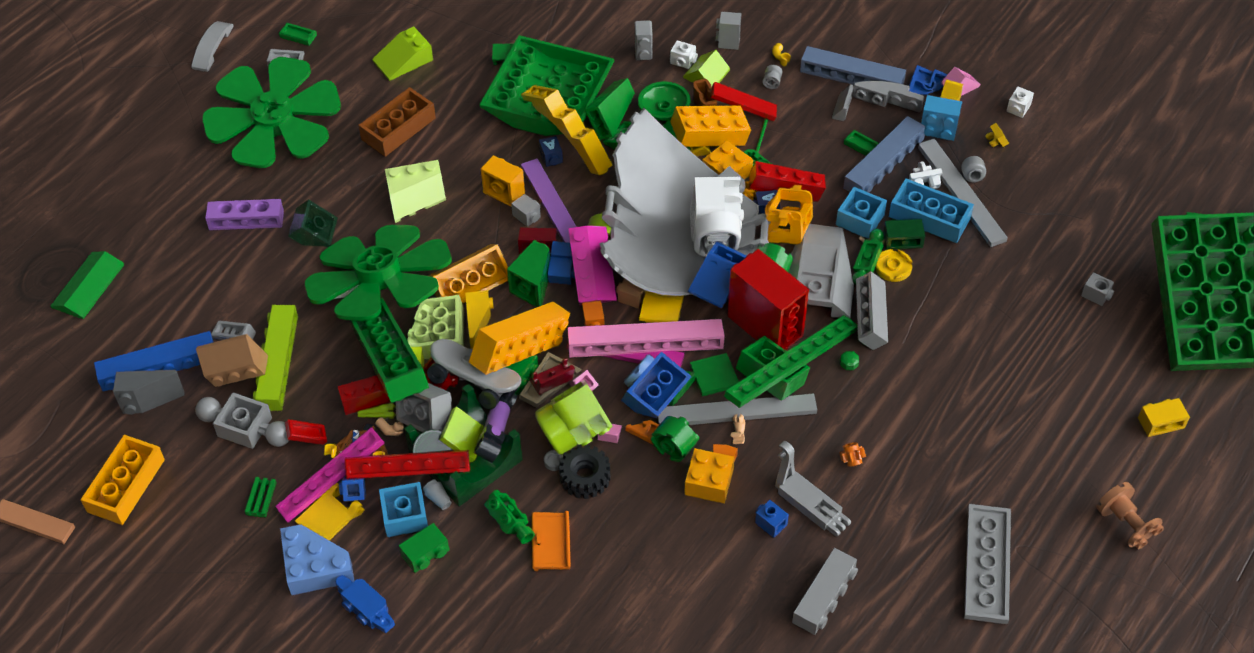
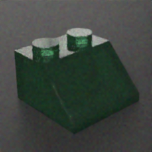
M308 199L296 208L288 236L305 246L329 247L332 243L338 217Z

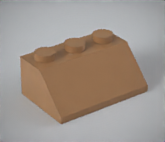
M247 334L201 345L196 348L203 375L215 387L265 375L268 355Z

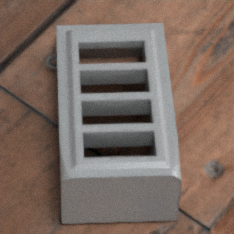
M218 321L211 335L214 339L225 340L247 334L253 340L256 332L251 324Z

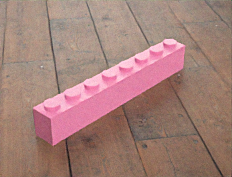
M722 319L568 327L569 358L671 350L679 352L723 349L724 330Z

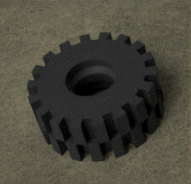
M578 445L577 450H574V448L570 449L569 454L565 452L563 459L560 460V482L563 485V489H568V494L571 496L575 493L576 498L584 495V499H589L588 495L592 494L593 497H596L598 491L601 494L604 492V487H608L611 478L609 458L605 456L604 451L598 452V447L594 446L593 449H590V445H586L585 448ZM587 468L592 470L593 474L588 477H581L577 475V472L580 469Z

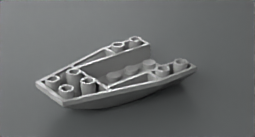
M809 224L802 242L796 244L791 253L793 262L788 273L809 288L807 304L832 307L831 317L840 318L845 315L850 319L854 285L843 228Z

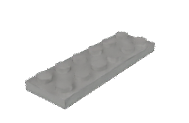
M969 504L964 619L1008 624L1011 509Z

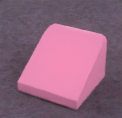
M588 370L569 383L571 386H574L585 379L591 391L599 386Z
M612 424L613 427L601 436L598 434V440L618 444L622 425Z

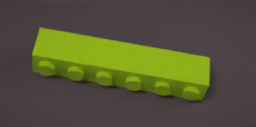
M272 305L271 313L269 312L267 316L269 325L268 328H265L266 342L262 344V350L268 355L265 375L256 377L257 391H254L253 399L268 404L270 411H282L298 320L295 305Z

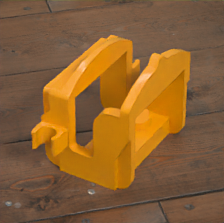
M794 185L790 189L779 188L775 197L766 205L765 217L767 221H771L768 227L767 241L800 244L813 218V203L811 193L807 190H802L801 185ZM780 200L799 201L801 203V208L785 206L782 209H776ZM788 223L790 224V229L779 228V226H787Z

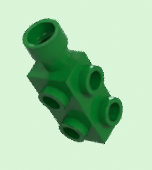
M499 490L493 491L484 504L489 510V514L496 519L503 532L506 534H517L516 537L521 544L530 542L534 538L535 533L529 526H526L529 522L526 514L519 510L515 500L510 498L507 493H501Z

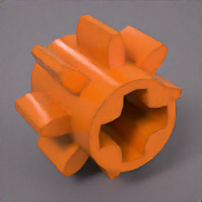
M857 442L843 445L844 451L839 452L841 461L843 463L847 462L848 466L859 465L862 463V458L866 457L864 447L858 446Z

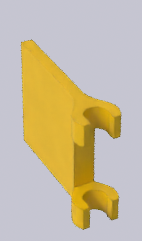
M336 483L300 515L295 522L298 525L302 524L330 541L353 518L361 515L364 512V508L361 507L362 504L358 500L353 501L348 509L335 498L340 495L339 484Z

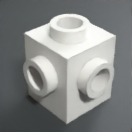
M677 40L670 51V64L689 69L692 63H695L697 60L696 46Z

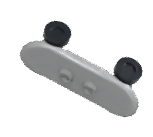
M439 339L433 342L430 354L435 363L427 370L429 379L437 384L443 383L450 371L479 387L485 388L479 395V402L486 409H494L498 405L499 398L503 393L516 390L521 384L520 375L507 367L485 375L469 363L472 350L452 340Z

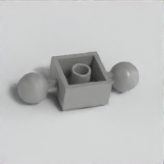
M232 393L223 408L212 397L202 398L196 404L195 412L197 417L204 422H213L217 436L252 449L261 435H265L267 441L276 447L284 446L289 442L287 440L285 422L275 421L269 424L272 416L268 404L236 393Z

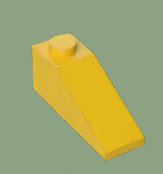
M488 290L465 293L471 349H473L479 329L486 327L491 317L490 309H494L493 297L489 298Z

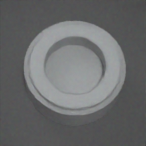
M555 450L547 452L544 456L545 467L551 471L559 470L563 454L559 455Z

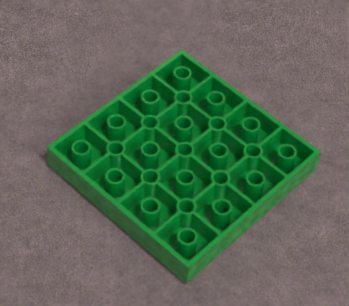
M1254 212L1158 216L1152 222L1151 227L1171 371L1254 368Z

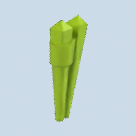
M390 403L358 411V417L394 419L396 414L393 411H389L394 410L396 406Z

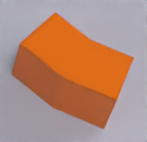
M713 444V452L734 456L735 462L738 448L729 445Z

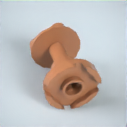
M1124 482L1123 487L1117 485L1109 490L1099 500L1101 506L1096 505V509L1102 516L1114 513L1120 521H1127L1135 530L1127 544L1129 547L1141 549L1148 543L1147 539L1152 535L1160 534L1164 530L1161 518H1155L1144 523L1136 513L1137 507L1130 500L1135 490L1129 482Z

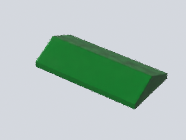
M106 251L91 252L51 304V308L84 319L122 269L124 263Z

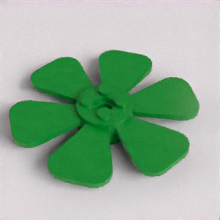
M288 57L273 59L268 67L270 91L265 93L252 68L248 66L237 67L217 83L216 91L220 97L250 106V109L212 107L206 110L203 114L206 136L212 143H223L255 125L232 150L233 160L237 164L255 168L271 166L276 158L274 137L280 135L283 136L290 153L294 157L307 158L328 141L329 133L326 127L297 118L295 115L332 116L338 113L341 108V102L336 85L332 81L322 80L294 97L289 98L311 74L310 65L306 61Z
M386 225L381 227L375 234L376 246L368 248L364 247L358 237H344L325 249L320 255V260L326 266L352 269L354 271L320 272L310 275L305 280L309 301L313 304H324L357 286L335 306L334 311L339 319L361 321L374 319L381 313L382 309L380 290L388 288L400 307H415L438 290V281L431 276L403 272L439 270L447 267L452 262L449 248L444 240L432 239L400 256L420 237L418 227L412 225Z

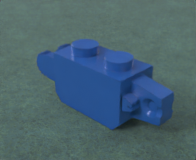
M345 575L339 576L335 582L338 592L342 596L343 607L349 613L354 612L357 615V620L363 626L367 624L371 629L376 627L385 634L395 626L394 620L388 614L386 599L363 579H356L352 582Z

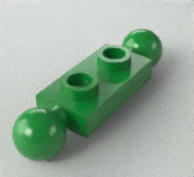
M873 229L869 235L870 240H864L853 267L854 274L852 280L855 285L857 278L869 272H874L883 249L884 233L880 229Z

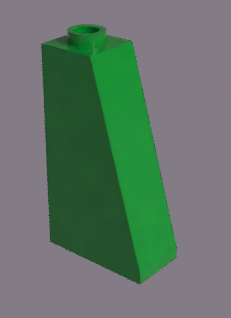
M628 78L614 81L584 109L599 140L611 138L615 135L635 94Z

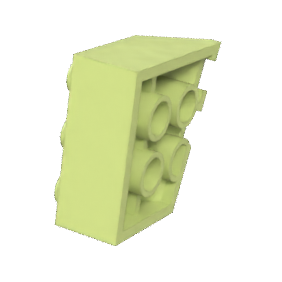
M438 160L385 169L395 223L401 221V218L404 216L415 215L416 211L422 208L428 209L446 201Z
M459 295L430 298L420 303L414 317L413 327L409 329L407 334V341L410 347H422L424 359H430V348L436 340L448 339L464 346V306Z

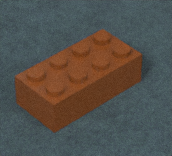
M409 87L358 125L361 140L386 157L436 119L434 103Z

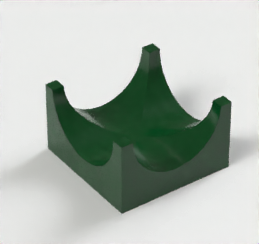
M467 384L462 388V396L457 407L485 426L488 416L480 406L474 388ZM410 424L404 430L409 453H413L414 441L423 432L416 431ZM513 429L508 435H505L504 441L501 444L502 448L493 463L477 455L476 459L470 462V472L455 471L454 473L428 475L433 480L441 482L447 495L460 507L523 461L520 434Z

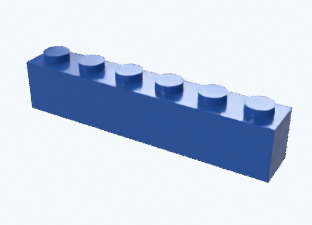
M211 332L200 333L94 362L97 380L102 391L113 390L116 372L180 371L200 365L196 348L214 342Z

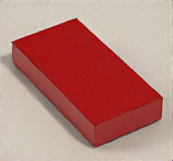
M289 419L285 422L287 440L321 445L327 442L325 427L322 424Z

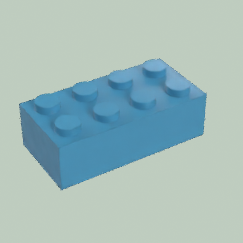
M906 178L891 202L889 217L896 220L922 219L924 231L957 243L971 219L974 204Z

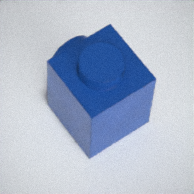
M343 478L342 483H339L340 495H343V501L365 499V478Z
M771 500L765 505L761 504L755 512V523L773 538L788 525L789 514Z

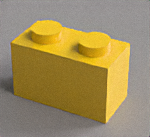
M1180 398L1166 399L1156 404H1146L1142 407L1138 416L1148 437L1184 429L1190 418Z

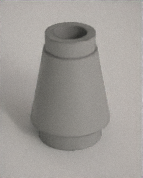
M434 479L424 486V495L442 510L447 509L452 504L441 482H437Z

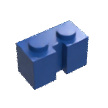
M553 241L548 269L549 283L571 285L572 278H575L571 244Z

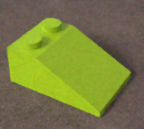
M413 26L399 33L372 60L386 78L391 81L433 61V55L429 42Z

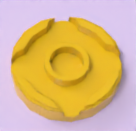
M888 249L881 252L875 270L884 280L900 282L910 276L912 259L901 250L893 251V249Z

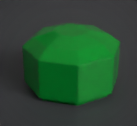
M845 351L841 355L840 366L845 370H854L858 367L859 355L854 351Z

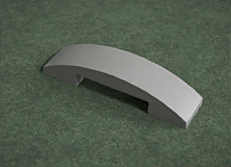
M217 21L206 30L196 49L192 69L209 71L214 62L213 55L223 37H228L234 27L233 24Z

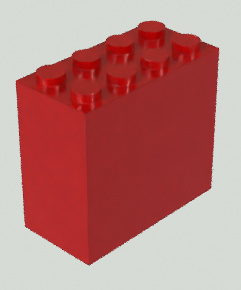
M757 249L755 252L749 253L740 263L733 265L730 270L728 317L756 341L766 336L784 350H787L804 336L809 288L760 249Z

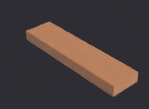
M4 499L0 502V522L62 544H65L75 529L73 523Z

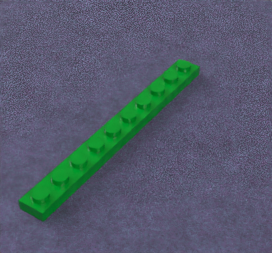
M845 315L841 316L726 390L724 397L738 408L744 406L855 333L858 329V324Z

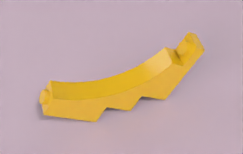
M533 85L521 94L525 101L532 102L535 109L547 117L566 136L582 157L591 173L603 175L608 171L612 163L594 129L585 128L576 109L567 108L557 89Z

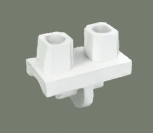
M922 161L918 163V168H913V173L909 175V180L924 185V182H928L930 188L937 189L941 185L940 176L942 175V169L932 170L931 165L926 166Z

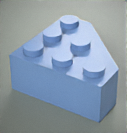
M302 524L280 529L286 578L291 595L336 586V579L342 575L347 576V578L354 582L353 568L348 551Z

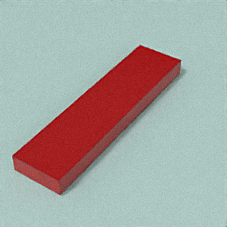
M714 82L712 85V99L731 106H741L742 110L772 121L776 119V104Z

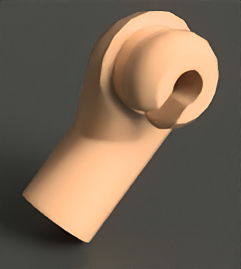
M382 417L375 422L377 427L386 436H399L403 433L404 425L402 422H395L393 425H389Z

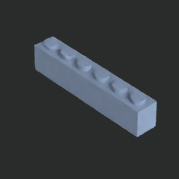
M809 46L806 47L803 54L800 72L852 85L863 81H886L904 84L906 75L905 69Z
M907 116L845 176L844 189L851 192L853 187L870 193L873 187L879 184L887 173L889 174L897 163L902 162L907 153L913 151L917 143L923 141L925 126Z

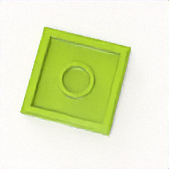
M456 406L452 409L439 440L454 451L469 450L470 462H473L477 456L473 452L484 426Z

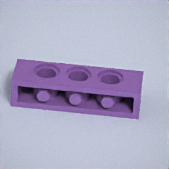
M281 199L208 202L206 221L209 230L280 228L283 224L284 209Z

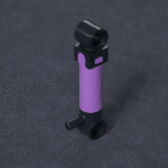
M518 388L501 395L498 405L494 409H490L484 429L478 437L473 453L490 463L494 462L502 448L501 444L506 435L504 430L511 408L517 399L515 392Z

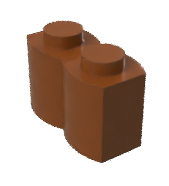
M707 79L697 80L693 83V101L696 106H717V100L711 98L712 87Z

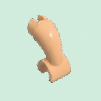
M736 414L733 417L735 432H731V437H733V444H744L745 419L742 414H740L739 418Z

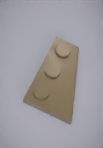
M548 352L535 372L539 374L561 364L562 359ZM573 365L575 368L573 379H575L582 373V369ZM572 380L540 395L531 382L528 381L519 399L537 408Z

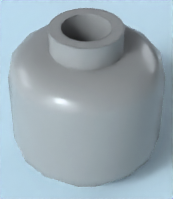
M970 156L962 162V173L967 181L975 183L985 177L986 167L980 157Z

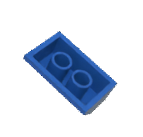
M660 352L627 390L621 401L636 413L657 418L692 376L663 352Z

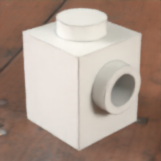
M1017 87L1009 99L1007 112L1023 118L1031 106L1034 93Z

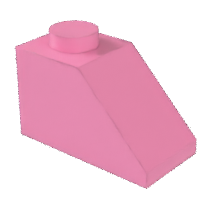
M955 66L941 82L944 85L947 79L963 84L961 96L981 85L970 74Z

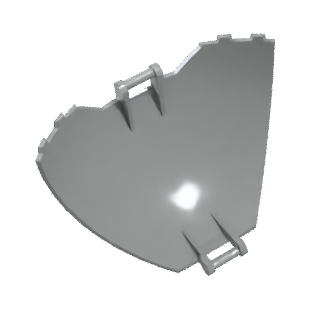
M643 108L640 113L635 111L630 118L631 125L625 133L620 132L616 139L618 145L612 156L614 157L618 187L611 185L606 187L605 211L602 213L603 221L611 227V239L605 243H599L602 249L600 251L616 272L632 284L646 291L672 296L693 295L688 293V289L706 258L695 252L694 241H691L690 205L695 177H717L718 174L679 142ZM742 193L741 209L744 211V219L742 221L741 239L737 251L748 255L755 252L759 245L762 247L765 243H769L767 241L768 227L771 221H767L765 214H759V206ZM613 202L617 204L616 214L612 211ZM761 225L760 239L755 240L756 226Z

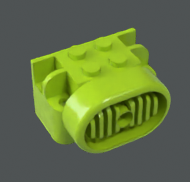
M585 379L554 397L550 403L535 412L537 422L559 455L564 454L577 445L581 444L582 447L592 441V437H595L597 434L601 436L613 427Z

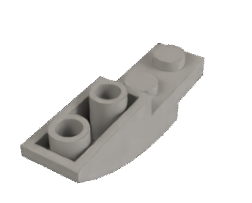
M856 82L853 88L852 97L883 107L890 103L921 112L924 101L923 95L909 91L910 86L894 82Z

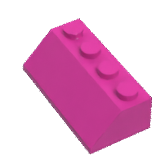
M581 226L568 228L579 306H582V303L601 300V303L617 301L613 269L600 251L602 249L599 244L608 241L607 227Z

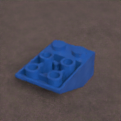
M716 242L707 254L688 289V293L722 308L729 298L730 270L733 265L740 263L747 255Z

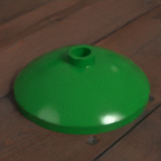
M667 81L655 82L646 86L640 92L638 105L640 110L645 108L656 120L668 121L672 118L676 106H690V95L679 84Z

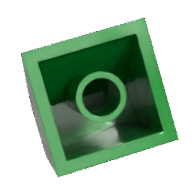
M534 240L507 268L509 292L535 307L542 306L549 282V247Z

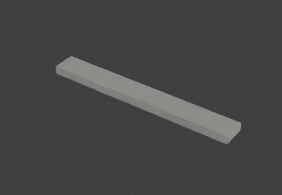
M931 139L919 143L918 149L932 168L942 169L940 179L951 194L956 198L974 204L970 220L988 245L993 247L1007 242L1008 237L937 141Z
M814 394L792 395L782 401L776 397L758 398L751 400L740 408L730 401L667 406L658 416V422L660 425L667 416L676 418L681 416L689 422V425L734 421L733 417L736 414L738 418L742 414L745 420L817 414V406Z

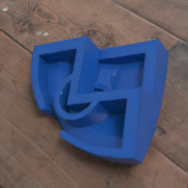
M917 65L909 84V91L923 96L935 91L937 92L944 87L941 82L948 74L936 69L930 71Z

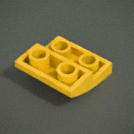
M646 291L639 321H645L646 323L679 321L684 295H661Z

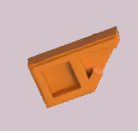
M651 420L643 421L641 424L636 425L628 424L625 427V431L652 444L651 438L653 435L651 434L659 424Z

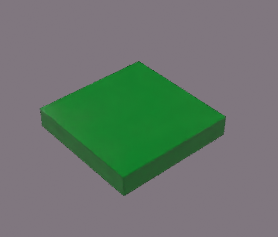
M727 353L690 362V368L696 374L695 380L702 397L726 391L739 383Z

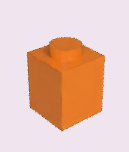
M601 300L582 303L585 326L605 325Z

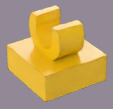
M997 123L991 125L990 128L993 132L986 134L988 141L994 138L989 142L990 145L995 147L1000 142L1004 147L1009 144Z

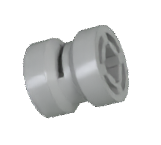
M767 66L763 78L765 87L769 89L778 88L782 76V69L779 66Z

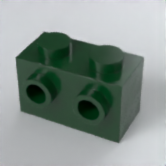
M922 219L885 221L883 233L886 250L923 248L925 232Z

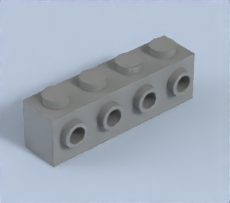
M869 272L856 279L858 340L870 349L875 350L888 343L885 281L873 272Z
M834 548L794 611L792 623L814 635L819 628L823 629L828 621V613H833L837 607L838 601L836 600L839 595L844 596L848 588L847 582L849 579L853 580L858 572L856 568L857 559Z

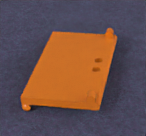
M565 511V513L532 512V530L535 533L532 539V568L534 571L539 569L570 570L569 511Z

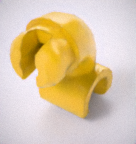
M776 43L772 48V54L776 59L780 60L782 66H786L787 61L790 62L791 56L789 53L781 54L783 45Z

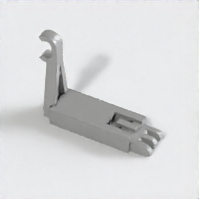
M783 441L779 445L783 451L778 454V457L782 461L775 484L778 494L824 531L827 529L834 536L838 537L841 534L840 531H844L846 526L851 524V520L842 514L843 508L795 471L794 448L787 441Z

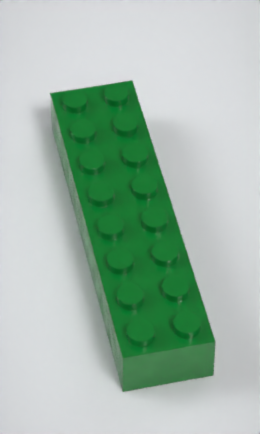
M381 298L382 309L377 317L365 321L350 320L390 402L393 403L401 401L410 395L421 393L423 390L428 389L429 385L420 362L384 299Z

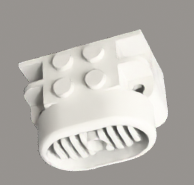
M695 177L690 205L691 241H694V250L698 255L706 257L716 242L736 251L738 250L742 221L744 219V211L741 209L743 196L742 193H739L740 177Z

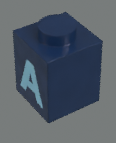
M556 136L539 140L540 153L546 167L563 163L562 149Z
M777 190L755 192V200L752 201L759 206V214H765V207L775 197Z

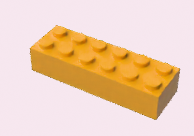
M550 302L483 327L478 331L469 363L487 375L558 346L563 340L562 336L565 328L568 326L570 313L555 302Z

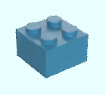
M927 95L921 122L925 126V136L954 141L962 101Z
M853 187L838 209L836 225L869 239L870 232L876 229L885 215L887 200Z
M420 482L379 489L387 537L418 532L428 527Z

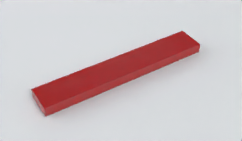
M469 450L345 457L346 479L454 473L455 471L470 472Z

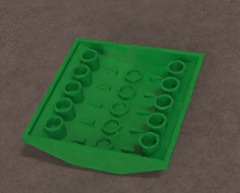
M519 35L482 99L480 107L513 128L544 136L563 134L547 117L535 109L532 102L525 101L521 94L533 85L557 89L567 108L576 109L582 122H584L587 116L584 109L595 100L614 63V59Z

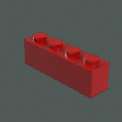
M756 161L749 174V187L753 190L778 191L779 188L790 189L794 185H801L802 190H807L811 193L812 201L819 202L826 189L824 174Z
M377 375L338 386L345 415L390 402Z

